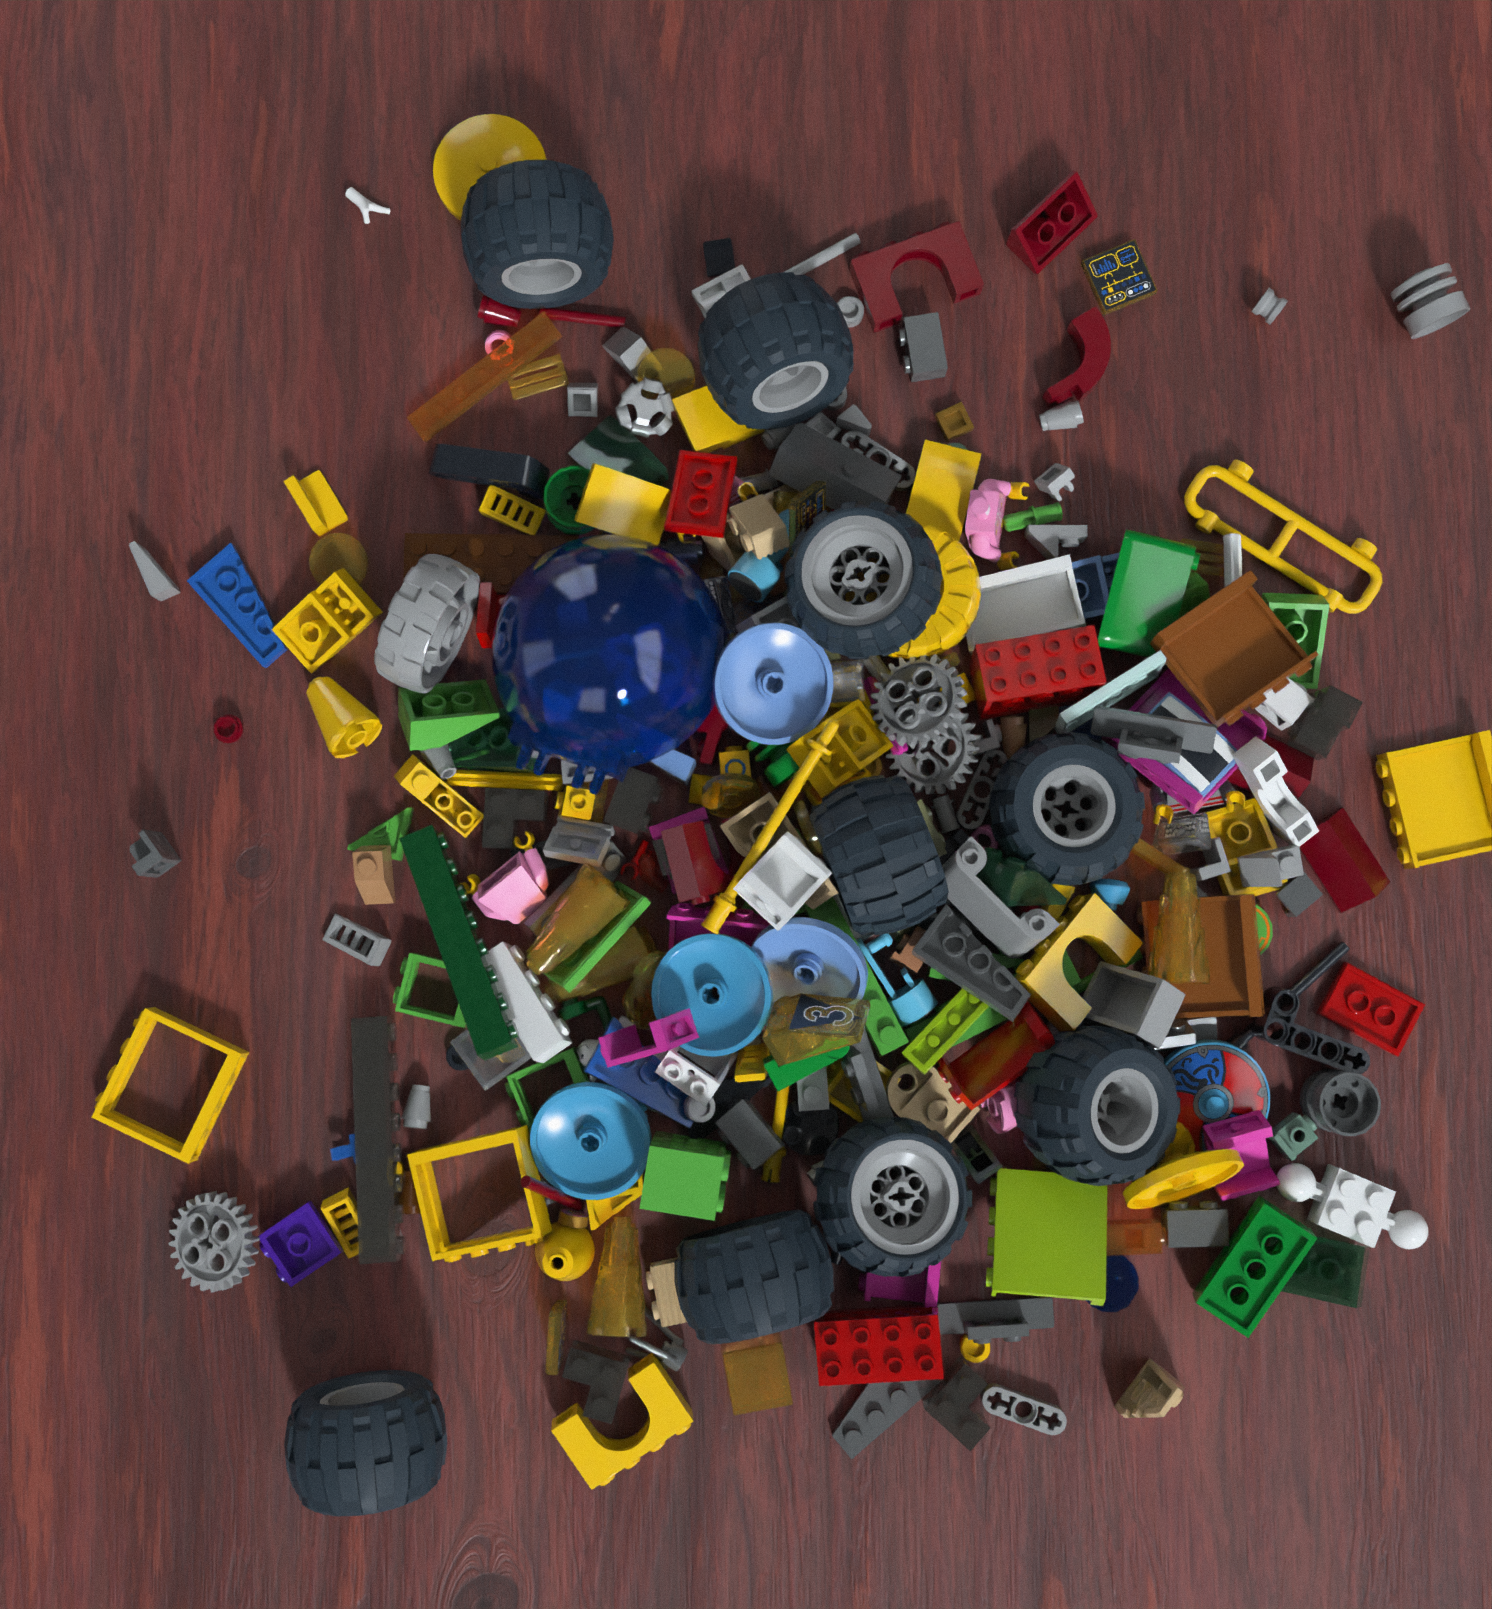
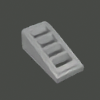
M135 541L129 543L130 550L150 595L157 600L164 601L179 594L180 590L146 548Z
M336 913L322 939L371 966L381 965L392 942L389 938ZM345 925L346 928L339 941L336 938L342 926ZM353 931H356L351 944L348 945L347 943ZM364 936H366L367 939H366V941H365V943H364V945H363V947H362V949H361V951H360V950H358V948H359V946H360V944H361V942H362Z

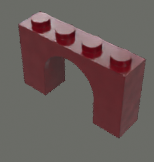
M949 221L943 222L932 231L923 233V231L915 232L902 242L891 241L881 246L877 251L871 253L863 251L854 256L850 262L849 271L873 333L898 325L901 322L902 311L892 288L890 277L899 265L907 261L922 260L934 265L944 278L953 304L981 294L984 283L960 221L954 223Z
M731 818L722 820V823H725ZM703 821L682 824L661 831L679 903L691 900L692 905L702 904L710 901L709 896L712 895L713 899L716 894L724 893L745 859L744 856L736 851L726 836L730 851V868L728 873L722 871L711 854Z

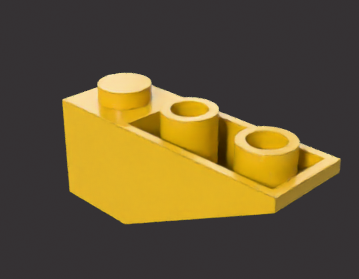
M414 754L394 775L401 786L465 838L485 817Z

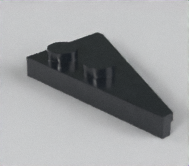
M767 1073L764 1080L737 1082L735 1081V1076L724 1078L712 1096L716 1106L714 1115L706 1122L693 1121L691 1127L687 1128L690 1139H704L714 1129L717 1130L719 1127L716 1122L742 1099L750 1101L751 1097L759 1090L767 1087L772 1082L769 1074Z

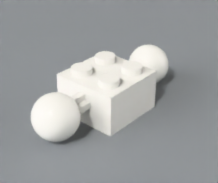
M1299 1163L1287 1164L1277 1174L1280 1182L1277 1189L1285 1199L1292 1202H1302L1309 1198L1314 1200L1307 1220L1350 1239L1375 1248L1381 1229L1388 1231L1389 1237L1397 1246L1404 1249H1415L1423 1245L1428 1237V1225L1425 1219L1417 1212L1411 1210H1401L1395 1214L1388 1212L1394 1199L1395 1191L1341 1168L1328 1164L1321 1183L1316 1181L1313 1172L1308 1167Z

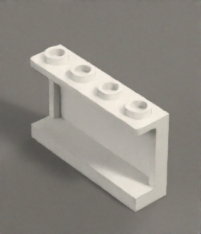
M1070 554L980 577V606L977 617L966 637L968 649L972 655L976 644L1085 627L1086 622Z

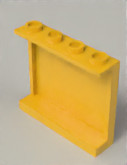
M1490 730L1376 755L1378 760L1376 761V772L1383 781V800L1390 809L1392 817L1390 819V829L1397 837L1399 846L1397 847V857L1399 862L1403 864L1404 869L1418 868L1419 866L1492 851V736Z

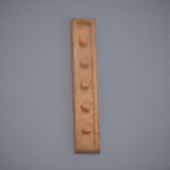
M542 312L406 418L422 440L427 442L561 339L562 335L545 312Z

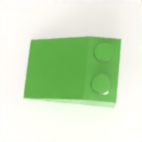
M1262 593L1264 602L1308 656L1315 651L1318 653L1310 662L1313 667L1299 678L1296 674H1293L1289 679L1300 683L1306 689H1318L1330 604L1322 595Z
M486 679L436 684L428 693H419L398 687V717L410 751L440 748L499 718V710Z

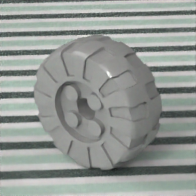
M427 554L419 559L418 564L412 567L406 574L400 590L396 591L388 607V615L386 620H383L379 631L374 664L381 676L400 687L419 693H428L441 681L457 656L471 625L480 591V578L478 574L460 562L439 554Z

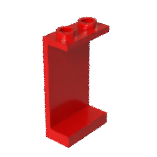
M1027 1001L1013 1022L1009 1020L951 1063L942 1056L937 1061L940 1066L936 1070L946 1083L950 1082L951 1087L948 1091L958 1104L963 1101L970 1110H973L1025 1073L1028 1069L1026 1065L1033 1054L1048 1050L1055 1044V1039L1034 1006Z

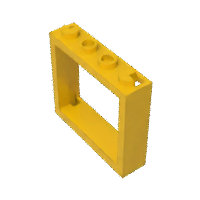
M156 1007L145 1008L144 1011H141L138 1019H135L133 1022L135 1029L131 1038H127L121 1046L120 1054L122 1056L118 1064L110 1069L106 1078L109 1083L105 1091L97 1096L95 1100L97 1103L94 1107L95 1111L91 1118L189 1164L198 1160L249 1052ZM157 1021L227 1054L225 1062L185 1144L114 1111Z
M527 1125L423 1148L407 1154L432 1261L444 1259L445 1262L451 1263L462 1259L461 1255L470 1253L471 1258L488 1254V1249L496 1247L498 1252L507 1251L515 1248V1243L524 1241L526 1246H531L534 1243L543 1242V1237L552 1232L545 1197L524 1188L533 1226L450 1244L431 1161L513 1143L521 1178L528 1175L541 1181L538 1168L532 1156L530 1134Z

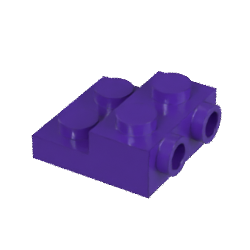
M309 1201L258 1236L261 1241L259 1246L266 1257L272 1258L277 1266L276 1273L282 1282H287L290 1287L343 1252L340 1244L312 1201Z

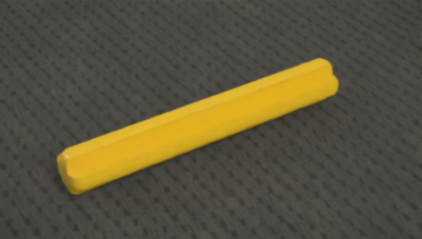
M456 770L455 775L447 779V784L450 786L555 791L563 789V780L560 774Z

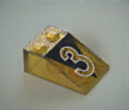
M803 993L791 997L783 996L774 1002L762 1039L779 1066L861 1042L871 1004L868 1000Z

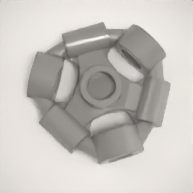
M644 377L642 381L636 384L632 382L620 395L622 399L619 405L615 407L616 415L620 426L628 428L631 434L647 438L652 434L661 436L672 426L671 412L674 411L670 392L665 391L661 381ZM641 389L659 393L656 399H649L641 395ZM627 404L634 405L637 418L633 422H631ZM659 411L663 412L664 414L651 427L649 421L652 416Z

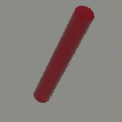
M543 308L539 311L540 319L618 328L626 327V316L556 308Z
M525 1175L521 1179L522 1187L570 1209L579 1211L583 1206L582 1200L567 1195L561 1190L533 1177Z

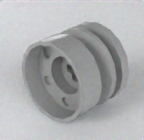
M1449 263L1428 268L1414 274L1390 293L1393 302L1403 300L1397 305L1398 312L1411 309L1414 311L1403 320L1411 339H1417L1437 331L1459 319L1470 310L1463 291L1447 294V291L1457 283L1455 276L1446 278L1452 273Z

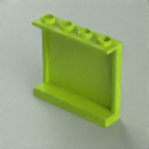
M1000 1168L997 1171L996 1178L991 1177L990 1196H995V1207H989L988 1225L994 1226V1237H988L987 1256H993V1266L986 1269V1286L992 1287L991 1296L996 1297V1293L1090 1300V1305L1103 1306L1106 1300L1107 1185L1094 1186L1068 1180L1055 1172Z

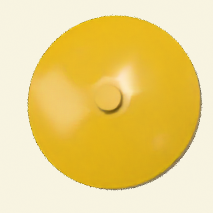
M498 114L478 115L457 124L441 141L434 158V183L445 207L461 221L467 193L470 187L477 183V179L502 165L524 160L547 159L536 135L521 122Z
M1234 1149L1207 1150L1187 1155L1177 1153L1167 1157L1165 1163L1145 1173V1176L1132 1182L1123 1191V1196L1127 1206L1131 1209H1145L1165 1205L1172 1201H1179L1196 1195L1228 1180L1244 1167V1163L1239 1152Z

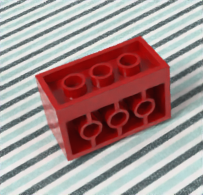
M1095 625L976 644L969 662L979 720L1026 713L1029 710L1074 705L1106 684Z
M938 1304L936 1307L929 1308L924 1307V1305L831 1310L814 1321L819 1386L944 1379Z

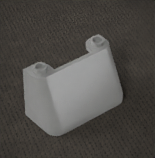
M971 836L942 865L949 890L947 898L1002 954L1008 958H1020L1049 936L1060 924L1048 912L1038 908L1032 909L1027 913L1023 912L1017 917L976 876L985 866L987 856L983 847Z

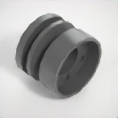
M1325 1068L1309 1076L1300 1091V1106L1303 1115H1307L1321 1130L1343 1136H1357L1366 1133L1373 1127L1380 1115L1381 1099L1378 1090L1368 1078L1359 1073Z

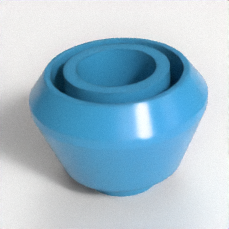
M1101 878L1089 884L1091 894L1096 893L1114 911L1117 910V905L1124 904L1130 892L1128 883L1120 880Z

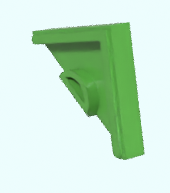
M407 807L393 818L383 822L365 836L349 844L347 850L355 851L361 846L391 844L392 859L402 861L404 851L399 838L408 835L414 808Z

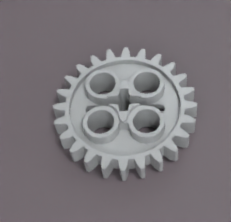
M936 654L930 660L926 655L921 656L920 660L910 657L909 662L899 657L900 666L896 668L890 663L891 673L881 672L880 675L884 679L883 683H874L879 693L871 694V698L878 702L870 706V709L877 713L873 720L880 724L879 730L887 733L886 736L889 740L893 741L896 739L900 746H903L907 741L908 745L914 749L917 741H919L926 748L928 739L938 744L937 735L941 733L944 737L948 738L949 735L946 729L948 727L957 729V725L953 721L954 718L964 717L958 710V708L967 707V703L961 699V697L967 695V691L961 687L964 684V680L957 676L959 672L955 667L950 668L951 665L946 659L940 662V658ZM932 677L928 685L921 686L924 679ZM905 689L903 696L895 699L897 692ZM943 702L939 710L932 711V707L936 703ZM914 714L915 719L913 722L905 724L907 717Z
M939 702L932 707V711L939 710L943 702L940 705ZM962 713L963 718H954L953 720L957 725V729L951 727L946 729L949 735L948 738L944 737L941 733L937 735L938 744L934 743L932 746L929 742L932 740L928 739L927 747L924 748L917 741V747L913 753L909 750L908 745V750L901 755L887 754L886 758L895 760L889 767L890 770L899 769L900 771L897 776L902 779L907 778L906 782L909 787L915 785V792H923L925 789L926 794H934L936 789L938 794H943L946 791V787L949 790H955V781L959 783L966 782L962 773H973V770L968 766L969 762H978V759L972 756V752L980 750V747L972 745V741L979 738V735L970 734V730L975 727V723H965L969 714ZM915 715L907 717L905 724L913 722ZM951 740L956 744V751L953 755L948 751V744ZM943 758H945L949 762L948 767L946 766V763L943 760ZM930 760L935 764V771L932 775L927 771V765Z
M217 1191L196 1195L194 1199L187 1200V1206L178 1209L181 1216L172 1220L178 1227L169 1230V1233L175 1236V1240L169 1242V1246L176 1247V1252L170 1256L171 1258L179 1259L175 1269L184 1268L185 1271L182 1279L192 1277L190 1286L193 1287L200 1284V1291L208 1289L211 1292L223 1291L241 1283V1278L250 1274L247 1267L256 1264L251 1255L259 1253V1250L253 1247V1243L259 1241L260 1238L252 1236V1232L258 1226L249 1224L253 1214L244 1215L243 1212L246 1205L236 1206L237 1197L228 1198L226 1192L217 1194Z

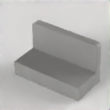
M1220 837L1200 841L1206 865L1184 871L1191 882L1231 872Z

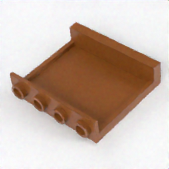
M1251 570L1160 631L1150 642V645L1156 652L1162 651L1167 658L1165 664L1212 724L1217 725V728L1225 722L1230 726L1244 716L1241 711L1249 706L1252 710L1267 700L1265 694L1273 690L1275 694L1290 683L1288 678L1293 674H1296L1298 678L1313 667L1310 662L1318 655L1316 651L1309 656L1305 653L1252 586L1258 579Z
M1255 894L1141 902L1142 907L1137 909L1138 924L1143 925L1144 937H1140V940L1143 942L1140 946V951L1142 955H1146L1147 964L1146 967L1142 968V973L1164 979L1186 994L1175 1018L1244 1015L1261 1017L1265 1014Z

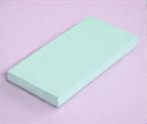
M1158 651L1061 712L1054 728L1057 734L1071 732L1092 719L1096 706L1109 708L1157 678L1167 659L1162 651Z

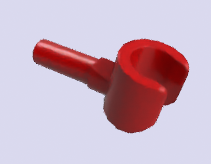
M641 841L631 861L622 866L621 875L624 874L627 866H632L635 869V874L631 880L639 875V863L649 844L647 841Z

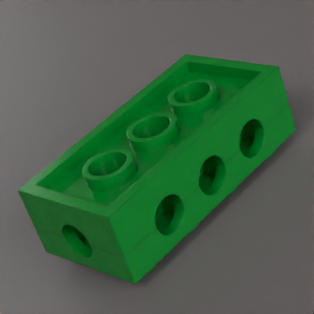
M1259 1195L1230 1237L1229 1246L1223 1247L1192 1292L1195 1302L1249 1338L1311 1249L1317 1237L1310 1228ZM1277 1237L1274 1245H1264L1268 1238ZM1252 1262H1260V1266L1256 1270L1247 1269ZM1243 1287V1291L1240 1294H1230L1233 1288Z

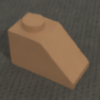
M391 844L361 846L353 851L355 883L365 905L395 903Z

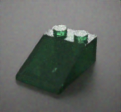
M611 415L605 418L568 452V455L578 466L591 470L592 463H596L661 486L669 478L668 469L625 427L620 426L619 422Z
M498 708V719L449 743V750L454 765L457 768L540 773L541 758L527 757L526 751L537 749V744L543 743L545 716L527 708ZM480 751H486L487 754L482 755Z
M986 847L984 849L987 856L986 864L976 876L1006 906L1066 904L1067 898L1037 871L1026 867L1025 861L1013 857H1003V852L995 848Z
M1315 1235L1317 1240L1281 1291L1352 1308L1362 1307L1370 1246ZM1271 1237L1270 1246L1276 1243L1277 1237Z

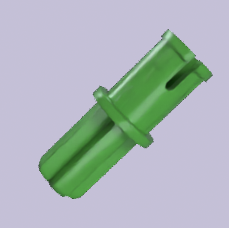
M1055 502L1054 504L1037 508L1029 506L1028 510L1005 515L1003 522L1005 529L1011 532L1027 528L1028 525H1041L1061 521L1063 513L1059 502Z

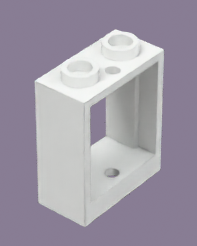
M678 1046L668 1051L655 1073L703 1106H706L737 1058L738 1052L711 1057L697 1055ZM680 1051L681 1053L689 1057L691 1060H693L694 1062H696L697 1064L711 1072L713 1075H715V1077H712L711 1075L703 1071L701 1068H699L698 1066H696L695 1064H693L677 1052Z

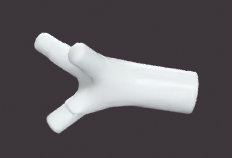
M350 187L345 193V196L360 208L365 224L370 223L369 211L390 214L391 212L390 208L371 202L353 187Z

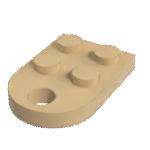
M910 1061L903 1063L891 1073L886 1084V1095L890 1107L900 1118L906 1117L920 1121L927 1128L938 1131L950 1143L980 1110L978 1106L970 1110L963 1101L958 1104L948 1091L951 1087L950 1082L946 1083L934 1067L924 1075ZM903 1074H910L913 1078L911 1087L905 1090L900 1089L897 1084L898 1078Z

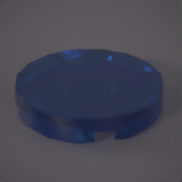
M1106 1251V1300L1103 1306L1091 1305L1102 1312H1118L1125 1309L1132 1303L1131 1301L1138 1292L1139 1276L1134 1265L1124 1255L1114 1251Z

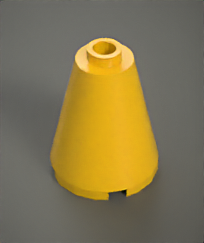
M320 676L309 683V688L306 692L327 748L335 758L352 756L358 753L355 748L363 743L367 747L378 737L382 730V724L379 722L378 716L332 678Z
M559 1221L552 1223V1232L543 1237V1242L536 1243V1261L540 1269L552 1279L559 1281L577 1279L590 1268L593 1262L595 1247L592 1237L586 1228L567 1227L560 1224Z

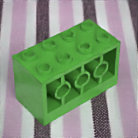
M656 1131L649 1146L639 1209L715 1221L716 1212L722 1213L731 1150H726V1143L724 1141L698 1138L699 1140L690 1139V1136Z

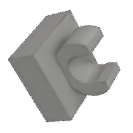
M1055 463L1034 482L1039 490L1049 493L1052 499L1061 501L1062 497L1059 494V490L1064 487L1065 490L1072 492L1074 487L1070 481L1075 475L1070 467Z

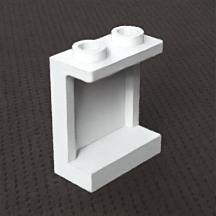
M787 831L737 883L733 890L779 931L832 872L827 868L822 859L815 857L804 846L798 837L793 836Z

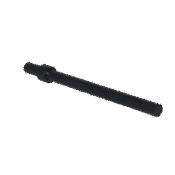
M1341 941L1292 985L1289 990L1295 992L1299 997L1341 959L1350 948ZM1283 995L1277 999L1278 1008L1284 1003ZM1252 1023L1239 1034L1235 1033L1227 1042L1245 1050L1248 1047L1247 1043L1254 1037Z

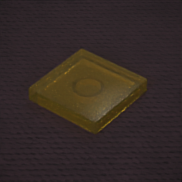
M782 1342L723 1353L734 1415L793 1405Z

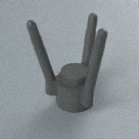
M637 1301L636 1306L671 1342L669 1343L665 1340L659 1349L634 1336H630L629 1341L656 1354L657 1359L665 1369L671 1368L677 1372L688 1353V1350L682 1347L684 1340L676 1336L667 1326L661 1327L660 1319L655 1320L653 1312L641 1301ZM630 1347L625 1349L626 1353L641 1359L649 1355Z

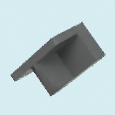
M141 830L138 832L141 838L133 843L129 849L137 861L132 865V868L138 876L158 878L182 861L163 833L157 831Z

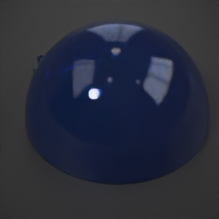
M615 534L594 535L575 539L553 548L532 562L518 576L502 601L496 617L491 641V664L494 683L499 698L513 722L508 739L513 745L522 746L516 762V768L525 769L533 752L537 751L539 754L534 764V774L540 776L544 773L550 756L578 765L572 779V787L578 789L584 783L589 769L595 772L589 786V793L596 795L601 789L606 775L623 782L629 767L649 762L670 752L688 739L702 725L715 705L712 688L713 674L717 659L728 643V635L721 610L712 592L702 578L685 561L667 549L643 539Z

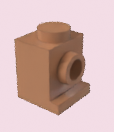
M916 926L910 936L905 933L902 940L896 946L900 950L899 953L893 952L888 960L902 969L905 967L910 974H916L923 961L912 955V950L926 930Z

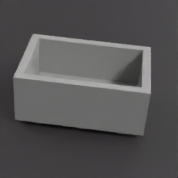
M1100 961L1082 997L1092 1007L1083 1020L1092 1026L1124 1031L1135 1036L1136 1040L1148 1043L1151 1047L1160 1050L1186 994L1164 979Z

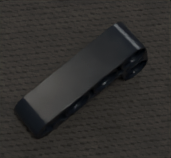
M435 444L429 474L441 479L511 488L523 496L534 499L544 498V489L550 473L549 468L537 459L527 455L447 444Z
M1276 986L1265 990L1263 993L1265 1014L1261 1017H1254L1252 1023V1032L1256 1038L1346 1072L1362 1074L1367 1071L1370 1066V1056L1364 1049L1294 1023L1300 1003L1299 997L1295 992ZM1280 995H1283L1284 1003L1278 1008L1277 999ZM1271 1023H1273L1274 1031L1270 1036H1268L1267 1028ZM1298 1033H1300L1301 1040L1299 1044L1295 1046L1294 1038ZM1327 1043V1051L1322 1055L1321 1048ZM1343 1053L1352 1056V1061L1341 1059Z

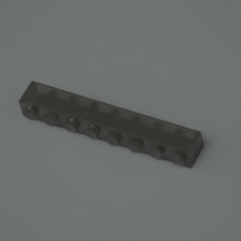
M388 1016L351 1018L359 1264L396 1262L401 1260V1254H405L406 1250L405 1236H400L399 1224L404 1223L403 1204L399 1205L398 1192H403L402 1174L397 1172V1162L402 1160L401 1143H396V1131L401 1129L400 1113H395V1101H399L400 1097L398 1082L394 1083V1071L398 1070L397 1052L393 1053V1041L397 1040V1025L392 1023V1019Z

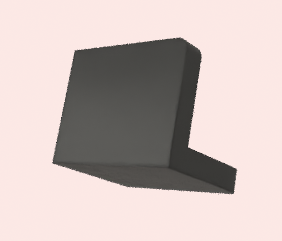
M1305 872L1302 876L1287 879L1288 884L1276 894L1288 909L1284 912L1287 917H1297L1323 895Z

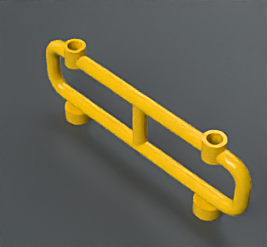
M1233 460L1228 469L1218 465H1209L1202 468L1196 474L1187 488L1184 504L1187 511L1198 520L1195 524L1197 529L1206 534H1210L1212 530H1215L1223 536L1232 533L1240 534L1241 547L1312 593L1322 595L1330 604L1329 612L1333 613L1338 608L1348 614H1356L1364 611L1371 604L1382 585L1380 568L1371 561L1377 551V547L1371 542L1357 538L1350 548L1249 484L1248 480L1254 471L1249 465L1240 460ZM1217 477L1287 521L1269 550L1221 521L1215 513L1204 510L1197 505L1196 496L1208 478ZM1297 528L1369 574L1370 583L1358 601H1347L1338 591L1325 587L1279 557Z

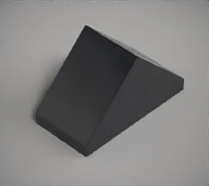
M971 1124L964 1128L951 1143L953 1151L963 1159L967 1171L978 1184L1003 1167Z

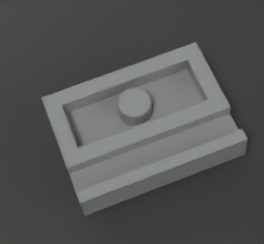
M558 816L556 827L553 826L543 848L545 857L600 867L610 845L609 840L615 833L613 825Z

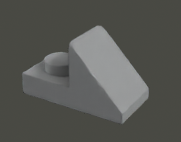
M1028 525L1024 531V537L1049 560L1058 557V543H1061L1062 547H1077L1079 543H1083L1088 537L1087 525Z
M1296 844L1237 857L1243 887L1282 886V880L1304 875L1300 849Z

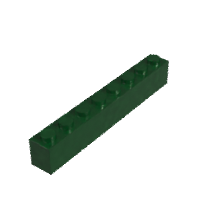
M430 825L399 838L477 1056L486 1061L517 1048L518 1044L515 1038L519 1037V1032L513 1019L509 1021L505 1010L509 1009V1005L504 993H498L495 985L499 978L492 964L488 966L485 955L489 954L484 939L477 936L475 928L479 927L474 912L467 909L465 902L469 900L464 885H459L455 875L459 874V870L453 857L449 858L446 849L450 847L446 835L443 831L438 832L433 825Z

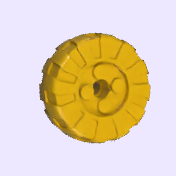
M931 525L922 527L930 540H932L941 563L943 577L940 586L941 598L936 613L930 616L925 625L926 629L914 641L911 639L899 647L900 651L888 655L892 658L899 659V657H902L904 660L909 661L910 657L920 659L921 656L926 655L930 659L934 654L937 656L942 655L943 652L952 646H956L966 636L978 614L981 600V584L973 558L961 542L957 541L946 531ZM876 558L868 559V562L877 563L879 561V559ZM859 572L857 574L858 580L862 582L865 580L864 574ZM886 573L881 574L878 582H887L890 575ZM852 591L845 594V601H852L855 593ZM870 592L867 594L866 601H875L877 593Z

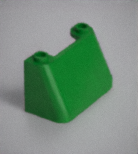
M1126 529L1098 636L1099 647L1147 658L1157 653L1150 645V642L1160 631L1178 620L1190 571L1197 570L1201 553L1195 552V545Z

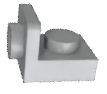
M992 719L986 720L983 723L987 739H983V736L979 735V738L972 741V745L980 747V750L972 752V756L997 750L1000 747L999 742L1003 740L1001 730L998 724H993Z

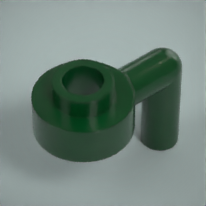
M601 995L580 1002L577 997L560 1003L562 1009L557 1010L559 1018L566 1021L597 1009L604 1031L612 1018L606 999Z

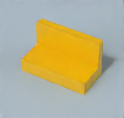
M317 470L300 481L294 475L284 480L285 485L310 527L319 537L348 520L346 512L321 471Z

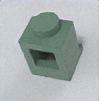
M1292 1112L1272 1128L1273 1136L1268 1138L1284 1158L1293 1161L1299 1153L1318 1139L1314 1133L1317 1126L1307 1115L1301 1117L1300 1114ZM1300 1130L1302 1136L1294 1140V1132Z

